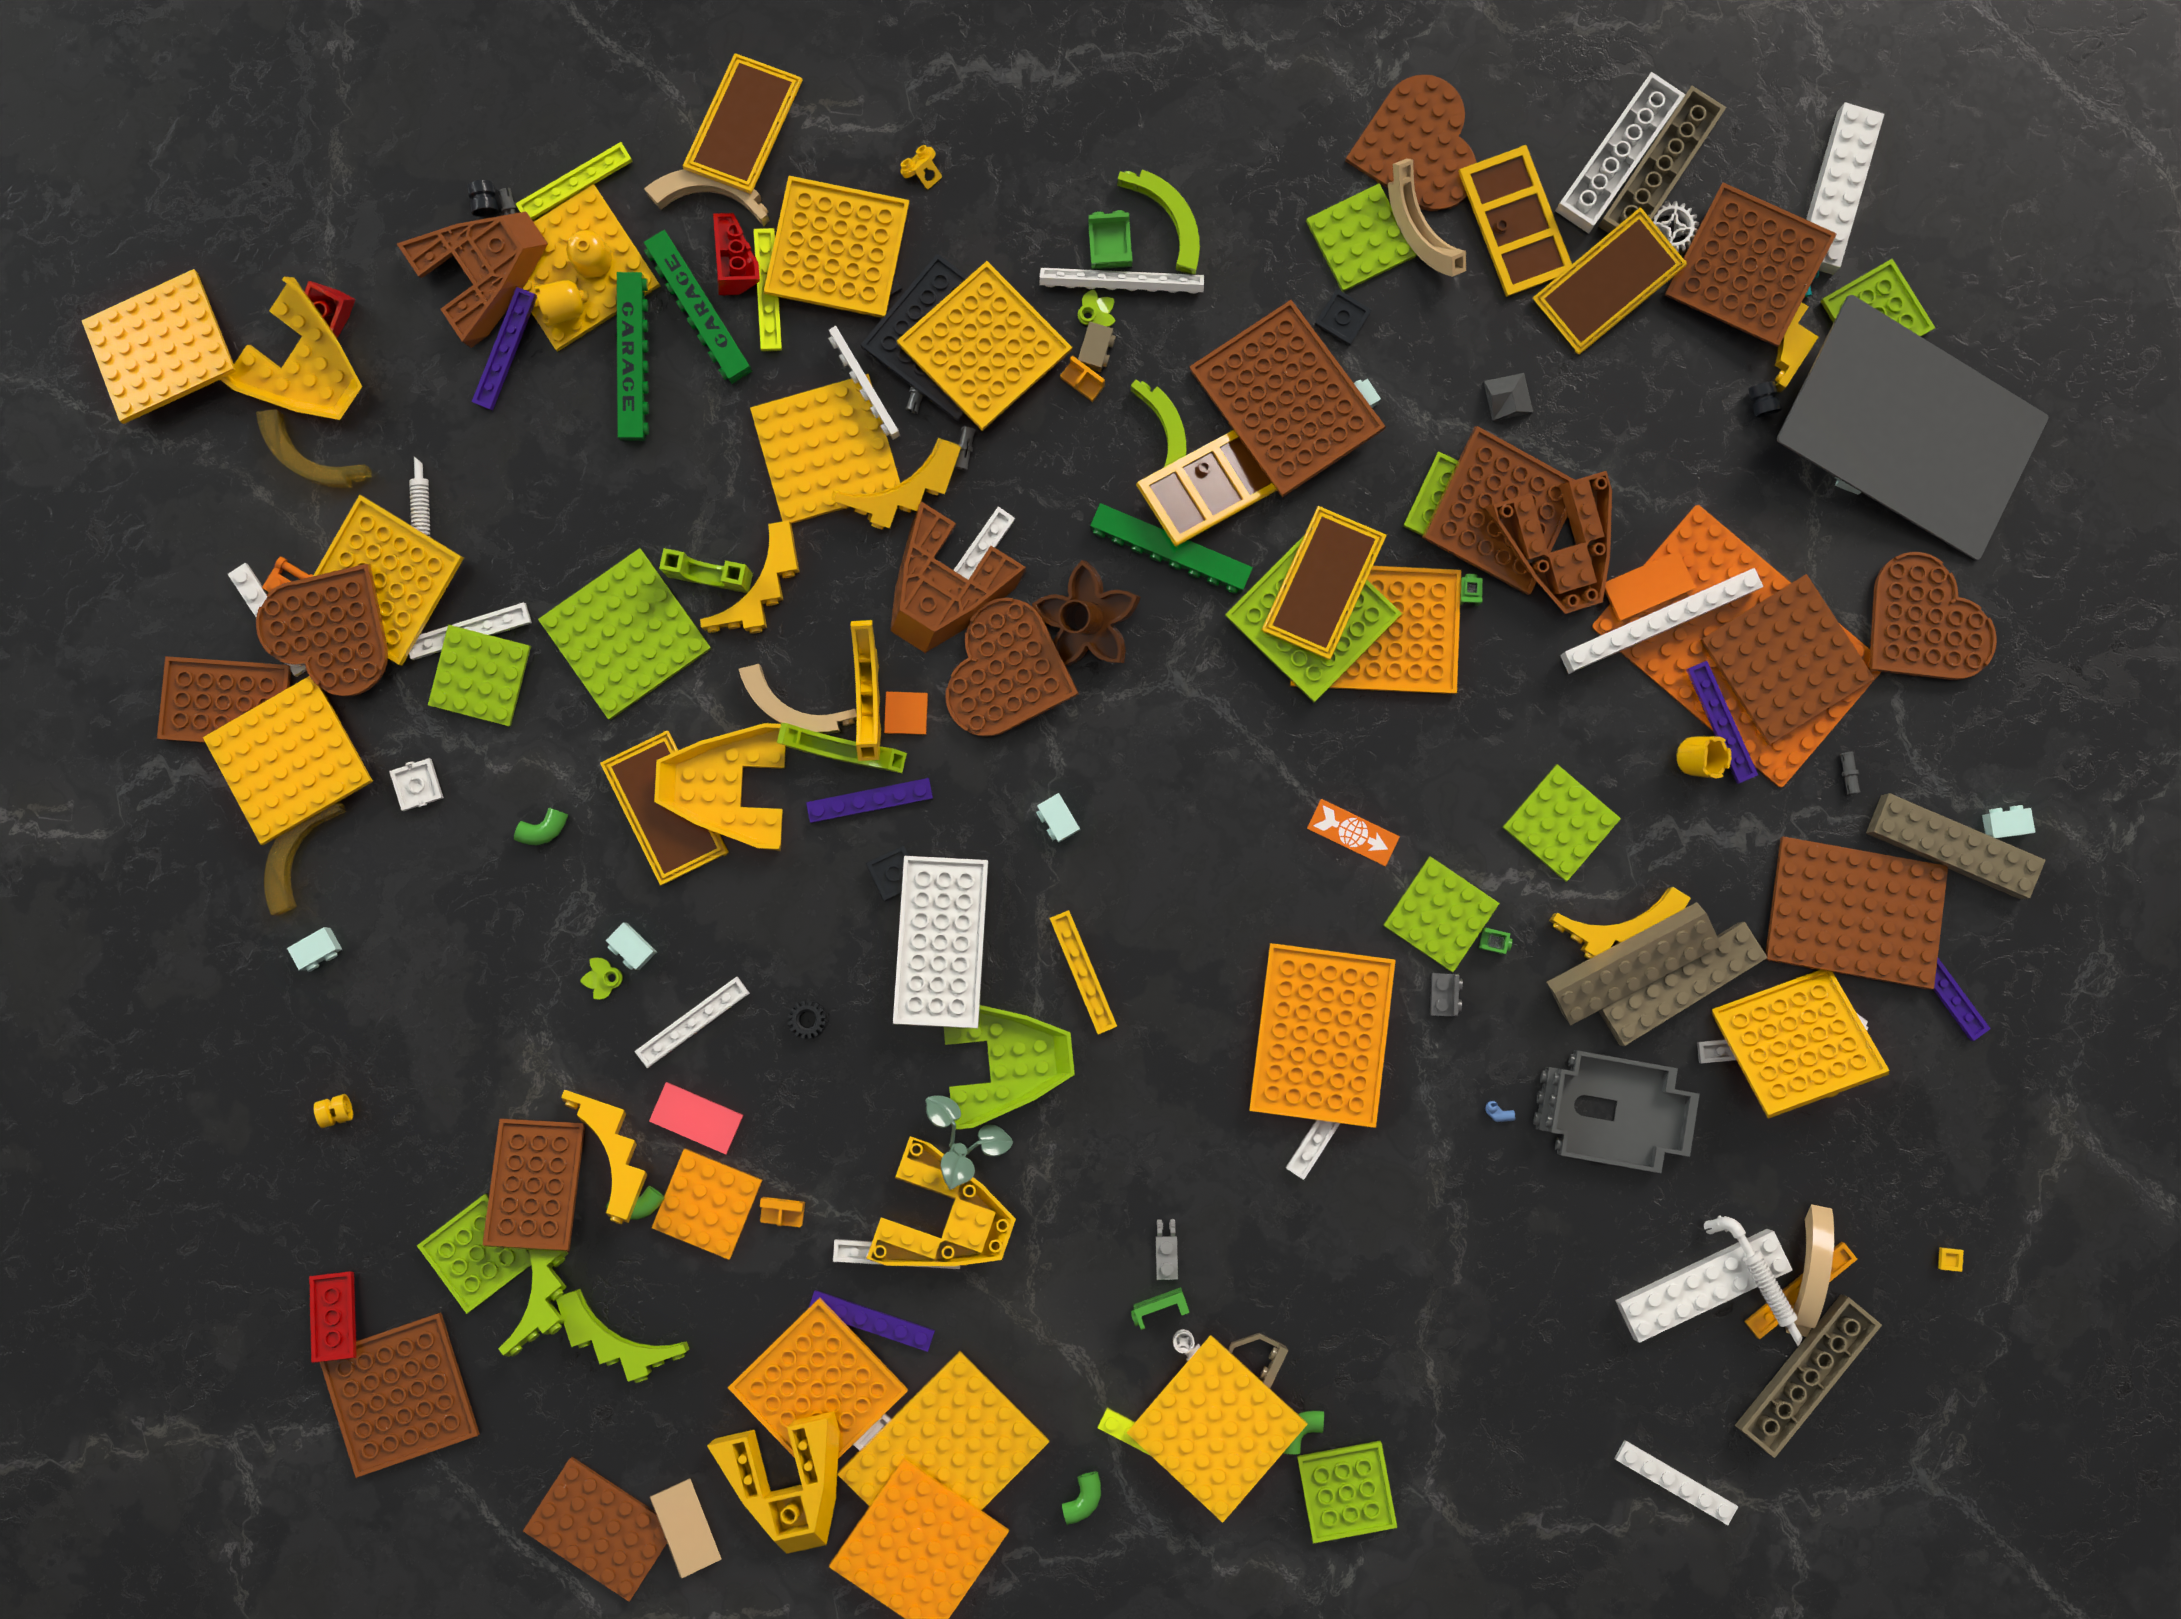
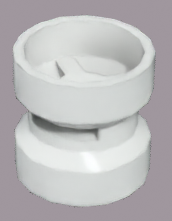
M1185 1329L1176 1331L1173 1336L1175 1349L1180 1353L1190 1352L1195 1344L1192 1333Z

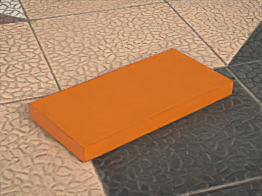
M1678 550L1607 581L1605 593L1620 622L1689 592L1696 587Z

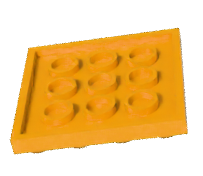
M684 1149L652 1228L730 1260L763 1180Z

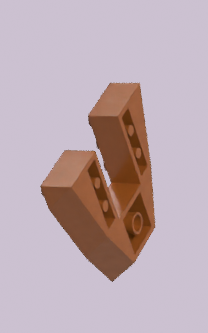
M1607 471L1559 485L1576 545L1548 553L1532 493L1485 507L1519 561L1565 614L1603 602L1611 544L1612 489Z

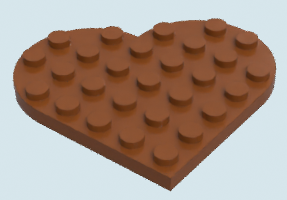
M1415 75L1406 78L1398 83L1389 93L1346 157L1345 162L1388 188V183L1394 181L1393 164L1404 159H1413L1414 187L1420 209L1438 211L1451 209L1459 205L1467 198V193L1458 171L1461 168L1476 163L1472 149L1459 137L1465 120V109L1461 96L1450 83L1436 76Z
M1908 552L1893 558L1883 566L1874 585L1869 670L1961 680L1977 674L1990 663L1997 643L1993 622L1985 615L1979 605L1968 599L1958 597L1956 580L1952 572L1949 573L1941 560L1927 553Z
M370 564L287 582L277 586L266 595V600L257 612L256 630L260 643L270 655L284 663L305 665L310 678L317 686H320L328 693L339 696H354L364 693L380 680L388 661V647Z
M999 598L986 603L971 617L967 633H965V648L969 658L961 662L952 672L948 687L946 688V704L951 717L961 728L974 735L989 737L1005 733L1079 695L1040 614L1026 602L1013 598Z

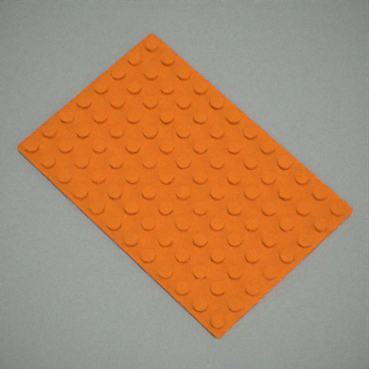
M1696 505L1644 564L1646 565L1679 550L1696 588L1620 622L1610 604L1592 624V629L1600 636L1755 568L1763 584V587L1759 590L1624 649L1620 653L1713 731L1686 671L1690 667L1707 661L1755 768L1776 786L1783 787L1874 680L1768 745L1700 640L1788 586L1791 582L1700 505ZM1840 624L1869 668L1870 649ZM1870 670L1875 679L1881 673L1879 671Z

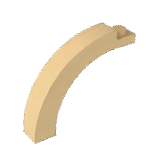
M1404 159L1394 163V181L1388 183V192L1395 220L1405 240L1412 250L1436 271L1451 277L1465 272L1466 251L1450 246L1439 238L1428 225L1420 210L1414 187L1413 159Z
M684 169L662 176L644 188L647 195L661 210L669 203L685 195L712 192L731 197L740 202L763 226L770 221L767 215L769 211L761 203V196L755 189H753L752 194Z
M759 664L739 669L741 679L752 699L765 713L779 723H788L821 734H832L841 732L839 724L842 723L843 726L854 724V720H857L856 709L829 715H810L796 711L782 703L773 694Z
M1812 1204L1804 1219L1806 1227L1805 1265L1799 1294L1793 1308V1312L1798 1317L1794 1323L1801 1336L1804 1337L1808 1336L1811 1328L1816 1327L1821 1315L1830 1281L1834 1250L1832 1208ZM1785 1326L1786 1333L1790 1334L1788 1328Z

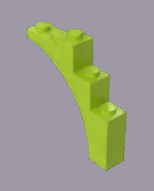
M528 1249L533 1271L530 1299L521 1322L513 1334L498 1348L503 1356L513 1357L523 1349L521 1346L527 1341L532 1342L540 1335L539 1331L546 1335H553L562 1328L561 1324L565 1320L550 1301H555L561 1297L566 1286L552 1267H557L565 1261L564 1257L568 1255L567 1251Z
M580 1289L563 1294L556 1300L560 1314L565 1320L563 1323L571 1347L578 1345L579 1348L590 1345V1340H592L599 1364L606 1362L607 1366L619 1362L618 1358L620 1357L628 1382L634 1380L635 1383L646 1380L647 1375L652 1372L651 1364L654 1368L665 1364V1359L671 1357L673 1361L680 1359L689 1350L687 1341L673 1345L652 1346L622 1338L596 1318L587 1305Z

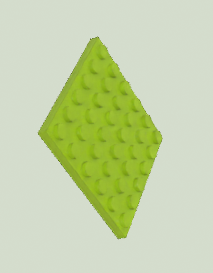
M1302 537L1225 616L1302 692L1315 702L1402 613L1367 580L1331 660L1264 633L1262 627L1303 540Z
M641 548L538 619L608 720L616 717L712 649Z

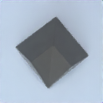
M1524 373L1484 381L1492 421L1533 413Z

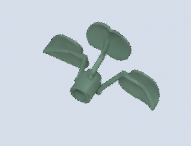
M944 1096L926 1098V1113L931 1123L940 1128L952 1125L951 1141L949 1144L951 1149L941 1159L942 1175L949 1190L967 1183L974 1176V1165L970 1159L966 1158V1155L978 1145H981L982 1152L985 1155L993 1157L1000 1156L1011 1148L1013 1144L1012 1138L1003 1129L991 1124L985 1125L979 1130L978 1138L980 1141H977L968 1149L962 1143L955 1144L956 1123L954 1121L958 1120L961 1116L959 1106L952 1099Z

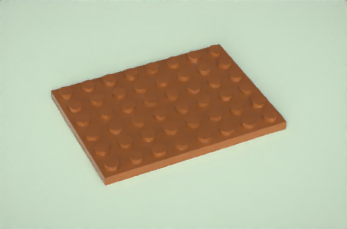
M1292 300L1189 366L1194 377L1282 497L1385 430L1386 427Z
M1781 837L1766 946L1767 958L1765 960L1923 989H1934L1948 867L1912 859Z

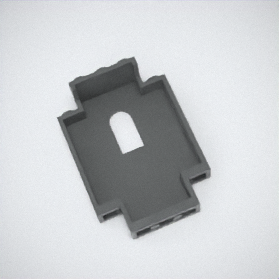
M1573 1050V1054H1570L1568 1066L1571 1067L1570 1070L1545 1067V1071L1542 1070L1540 1075V1083H1543L1542 1091H1539L1537 1095L1539 1109L1534 1114L1533 1124L1536 1125L1535 1129L1560 1134V1138L1557 1137L1555 1142V1150H1557L1558 1155L1662 1173L1665 1152L1690 1157L1700 1094L1675 1089L1678 1068ZM1581 1095L1616 1100L1614 1120L1609 1121L1579 1115L1574 1108L1575 1100Z

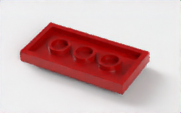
M354 1272L309 1276L311 1362L318 1363L357 1358Z

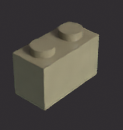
M1089 322L1078 360L1091 370L1102 372L1103 367H1107L1110 355H1107L1108 349L1114 346L1116 336L1113 335V328Z

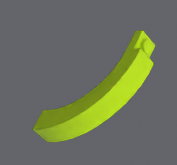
M1142 170L1140 177H1138L1133 172L1120 171L1117 186L1137 191L1152 198L1169 214L1179 237L1180 252L1176 263V270L1196 275L1200 250L1199 233L1195 218L1184 198L1168 182L1153 173Z
M1136 379L1131 384V391L1155 412L1165 430L1168 444V455L1164 466L1166 467L1186 456V437L1182 420L1171 400L1158 386L1151 392L1148 384L1143 381L1140 383Z
M782 722L777 740L779 744L806 753L898 773L903 772L907 753L893 748L880 747L879 760L858 761L855 741L821 734Z

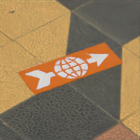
M1323 799L1320 800L1307 829L1384 866L1387 865L1400 836Z

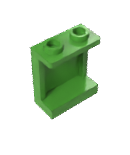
M1117 210L1111 214L1094 212L1092 215H1088L1091 269L1132 267L1129 213Z
M1181 1287L1134 1304V1310L1131 1311L1135 1326L1139 1325L1141 1330L1145 1329L1142 1316L1174 1304H1178L1181 1315L1190 1313Z

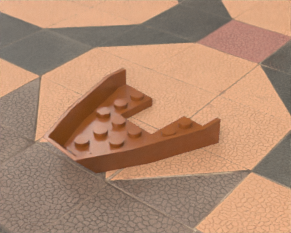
M525 211L458 223L397 243V245L420 278L426 276L454 255L473 285L442 307L441 311L461 341L472 348L490 334L507 311L516 287L524 288L548 243Z
M921 501L911 524L895 586L890 631L926 653L965 630L970 624L971 617L986 603L995 599L1005 598L1015 590L1027 571L1025 566L993 546L989 547L969 580L939 562L935 557L955 528L956 523Z

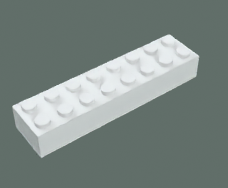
M1651 72L1555 211L1589 234L1686 94Z
M1844 103L1837 111L1806 220L1837 233L1818 269L1832 275L1841 267L1884 117L1883 113L1849 103Z
M1765 1229L1747 1238L1754 1252H1761L1775 1278L1792 1271L1774 1231ZM1740 1243L1731 1245L1615 1300L1633 1339L1640 1343L1758 1287L1753 1279L1754 1277L1751 1276L1752 1273L1749 1272L1743 1261L1746 1254Z

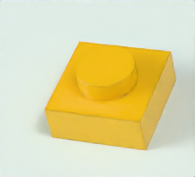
M1939 1247L1938 1269L1962 1272L1964 1250Z

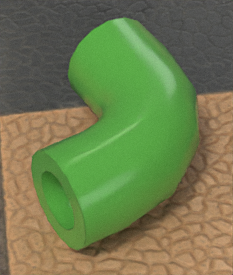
M548 808L546 816L540 824L533 825L520 821L514 834V840L536 846L548 843L559 835L566 823L568 814Z
M648 1186L643 1194L638 1197L630 1219L639 1220L651 1215L661 1205L665 1197L653 1187Z
M1307 1411L1298 1414L1308 1424L1283 1452L1284 1454H1300L1301 1441L1305 1434L1311 1432L1323 1433L1324 1411Z
M1097 1471L1077 1477L1080 1486L1078 1498L1062 1504L1067 1525L1077 1523L1089 1517L1097 1508L1101 1497V1482Z

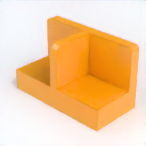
M1074 356L1070 358L1069 365L1060 375L1062 380L1092 402L1105 387V379Z
M769 1197L761 1198V1223L802 1227L805 1202Z

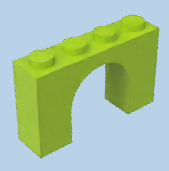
M666 548L663 549L659 567L668 578L743 593L749 592L753 573L745 564L725 561L724 566L704 563L688 557L684 552Z

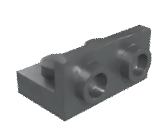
M1431 973L1430 1015L1458 1016V1012L1462 1011V1000H1459V991H1462L1463 980L1459 979V974Z

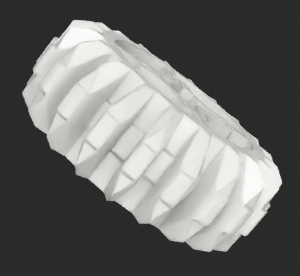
M1666 201L1664 206L1661 205L1652 221L1677 252L1684 254L1686 249H1689L1698 231L1696 228L1699 226V222L1694 221L1697 215H1690L1692 208L1685 210V203L1679 207L1677 201H1674L1672 206L1669 201ZM1670 215L1667 221L1657 222L1658 218ZM1686 236L1684 240L1673 243L1675 237Z

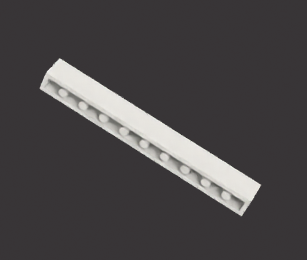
M1755 568L1750 569L1565 651L1560 656L1570 674L1749 595L1762 588L1763 584Z

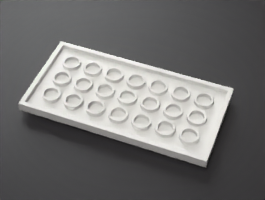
M904 856L893 1024L978 1029L988 860Z

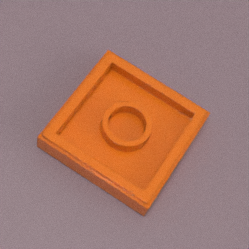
M886 692L884 733L926 735L928 693Z

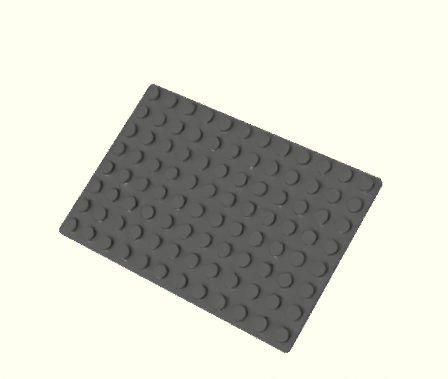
M1849 295L1846 297L1777 436V442L1972 559L1979 560L2048 421V415L1856 296Z

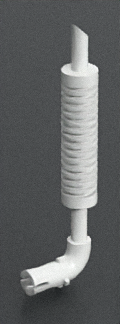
M414 457L415 478L409 480L411 491L410 503H412L410 504V507H412L410 508V511H412L410 513L412 515L411 526L430 537L429 480L423 478V464Z
M1721 1215L1717 1219L1706 1221L1704 1229L1712 1228L1706 1231L1708 1234L1725 1230V1232L1730 1231L1733 1237L1737 1238L1746 1254L1743 1261L1749 1272L1752 1273L1751 1276L1754 1277L1755 1283L1758 1285L1767 1304H1769L1768 1306L1771 1308L1773 1315H1775L1780 1327L1786 1326L1795 1343L1799 1346L1802 1336L1794 1323L1798 1317L1793 1312L1772 1271L1769 1270L1770 1268L1767 1266V1262H1765L1761 1252H1754L1745 1236L1744 1228L1735 1219L1726 1216L1721 1217Z

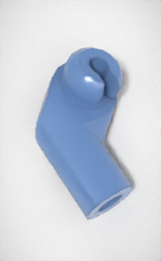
M1490 1101L1486 1105V1113L1494 1121H1515L1514 1110L1502 1111L1495 1101Z

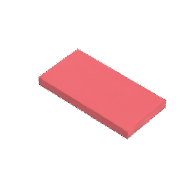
M666 1082L649 1122L727 1154L744 1115Z

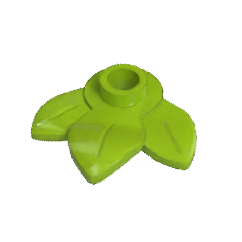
M1094 289L1088 291L1083 296L1082 307L1078 311L1079 321L1084 325H1089V322L1107 327L1113 325L1115 319L1109 313L1113 309L1114 299L1110 297L1098 298ZM1090 313L1092 316L1087 319L1084 317V314Z
M591 958L590 966L592 971L585 974L580 980L586 987L594 989V999H604L610 995L613 988L618 987L622 983L623 976L620 970L612 968L607 960ZM611 974H614L616 977L614 982L609 980Z

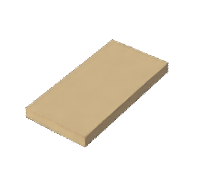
M691 1479L682 1481L650 1496L681 1578L721 1560Z

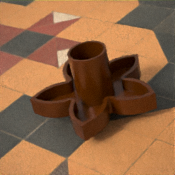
M1081 560L1069 578V596L1058 594L1044 596L1032 603V606L1045 623L1054 627H1060V631L1054 638V643L1065 666L1072 665L1081 660L1088 649L1096 657L1104 661L1124 663L1126 653L1125 642L1115 624L1127 620L1134 613L1141 597L1122 590H1110L1103 593V583L1100 575L1087 561Z

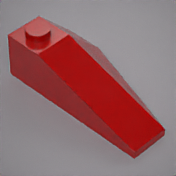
M714 213L718 294L740 295L760 282L759 264L743 235V231L734 213Z
M308 281L305 289L306 295L331 328L336 338H338L350 316L356 299L337 289Z

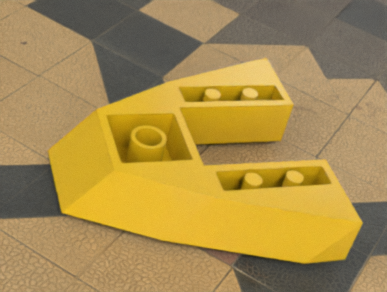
M910 1136L895 1178L955 1199L942 1237L938 1238L881 1218L866 1259L886 1266H960L1002 1260L1016 1219L974 1177L967 1183L949 1190L941 1171V1159L944 1154L932 1144Z
M834 1411L794 1420L787 1427L802 1485L770 1491L755 1430L715 1438L707 1445L744 1506L786 1554L827 1545L836 1501L840 1435Z

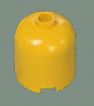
M582 230L573 234L568 240L566 247L567 256L578 274L584 278H599L608 272L612 264L611 250L600 235L593 231Z
M562 280L534 287L536 293H541L537 295L543 318H548L545 321L546 327L576 319L583 313V303L587 302L583 290L578 289L573 281Z
M1689 737L1678 747L1677 763L1685 774L1714 779L1721 778L1725 768L1729 769L1731 749L1726 747V740L1722 737Z

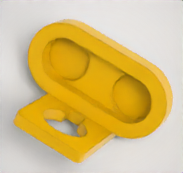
M922 145L916 150L917 154L912 159L907 158L901 163L900 173L904 178H909L916 174L924 187L929 189L942 178V175L932 161L936 155L934 149ZM926 168L934 171V177L930 181L925 180L924 169Z

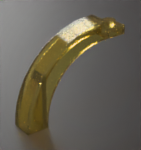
M277 409L256 412L261 434L271 452L279 461L299 476L319 485L336 488L352 487V480L364 481L365 478L372 477L371 469L365 464L328 467L307 460L292 444L285 427L284 414Z
M335 803L278 836L274 841L266 862L264 877L265 896L271 915L279 916L297 907L292 894L290 880L294 856L302 841L313 829L347 812L344 804Z

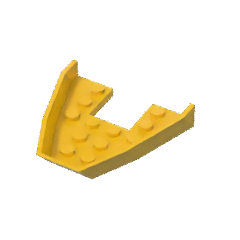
M283 277L282 280L287 284L269 311L302 336L282 368L253 346L246 345L234 364L237 372L220 380L234 391L286 409L340 420L362 388V385L333 331L297 280L293 277Z
M763 723L709 738L658 759L656 762L654 802L698 826L756 848L781 851L783 810L741 807L743 767L785 769L786 746L777 743L781 724Z

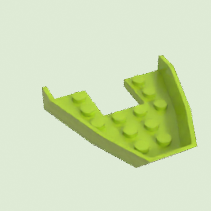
M980 1005L978 1029L944 1027L945 1045L987 1041L991 1083L949 1087L950 1099L957 1103L961 1111L960 1118L954 1121L956 1129L974 1128L1036 1100L1075 1075L1071 1033L1029 1016Z

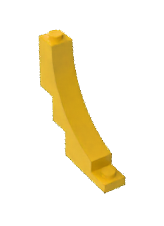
M1802 302L1778 347L1775 366L1781 369L1775 378L1778 392H1782L1786 388L1818 339L1817 335L1798 324L1809 307Z
M564 1090L561 1098L566 1102L565 1106L572 1109L580 1107L577 1113L578 1118L595 1132L603 1143L609 1157L612 1173V1191L606 1213L611 1217L610 1220L615 1223L622 1224L623 1221L629 1223L647 1173L644 1170L629 1166L637 1145L635 1140L618 1135L626 1113L623 1109Z

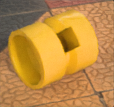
M346 1094L332 1097L331 1101L325 1099L314 1103L315 1118L321 1128L335 1125L336 1121L343 1123L353 1119L352 1105Z

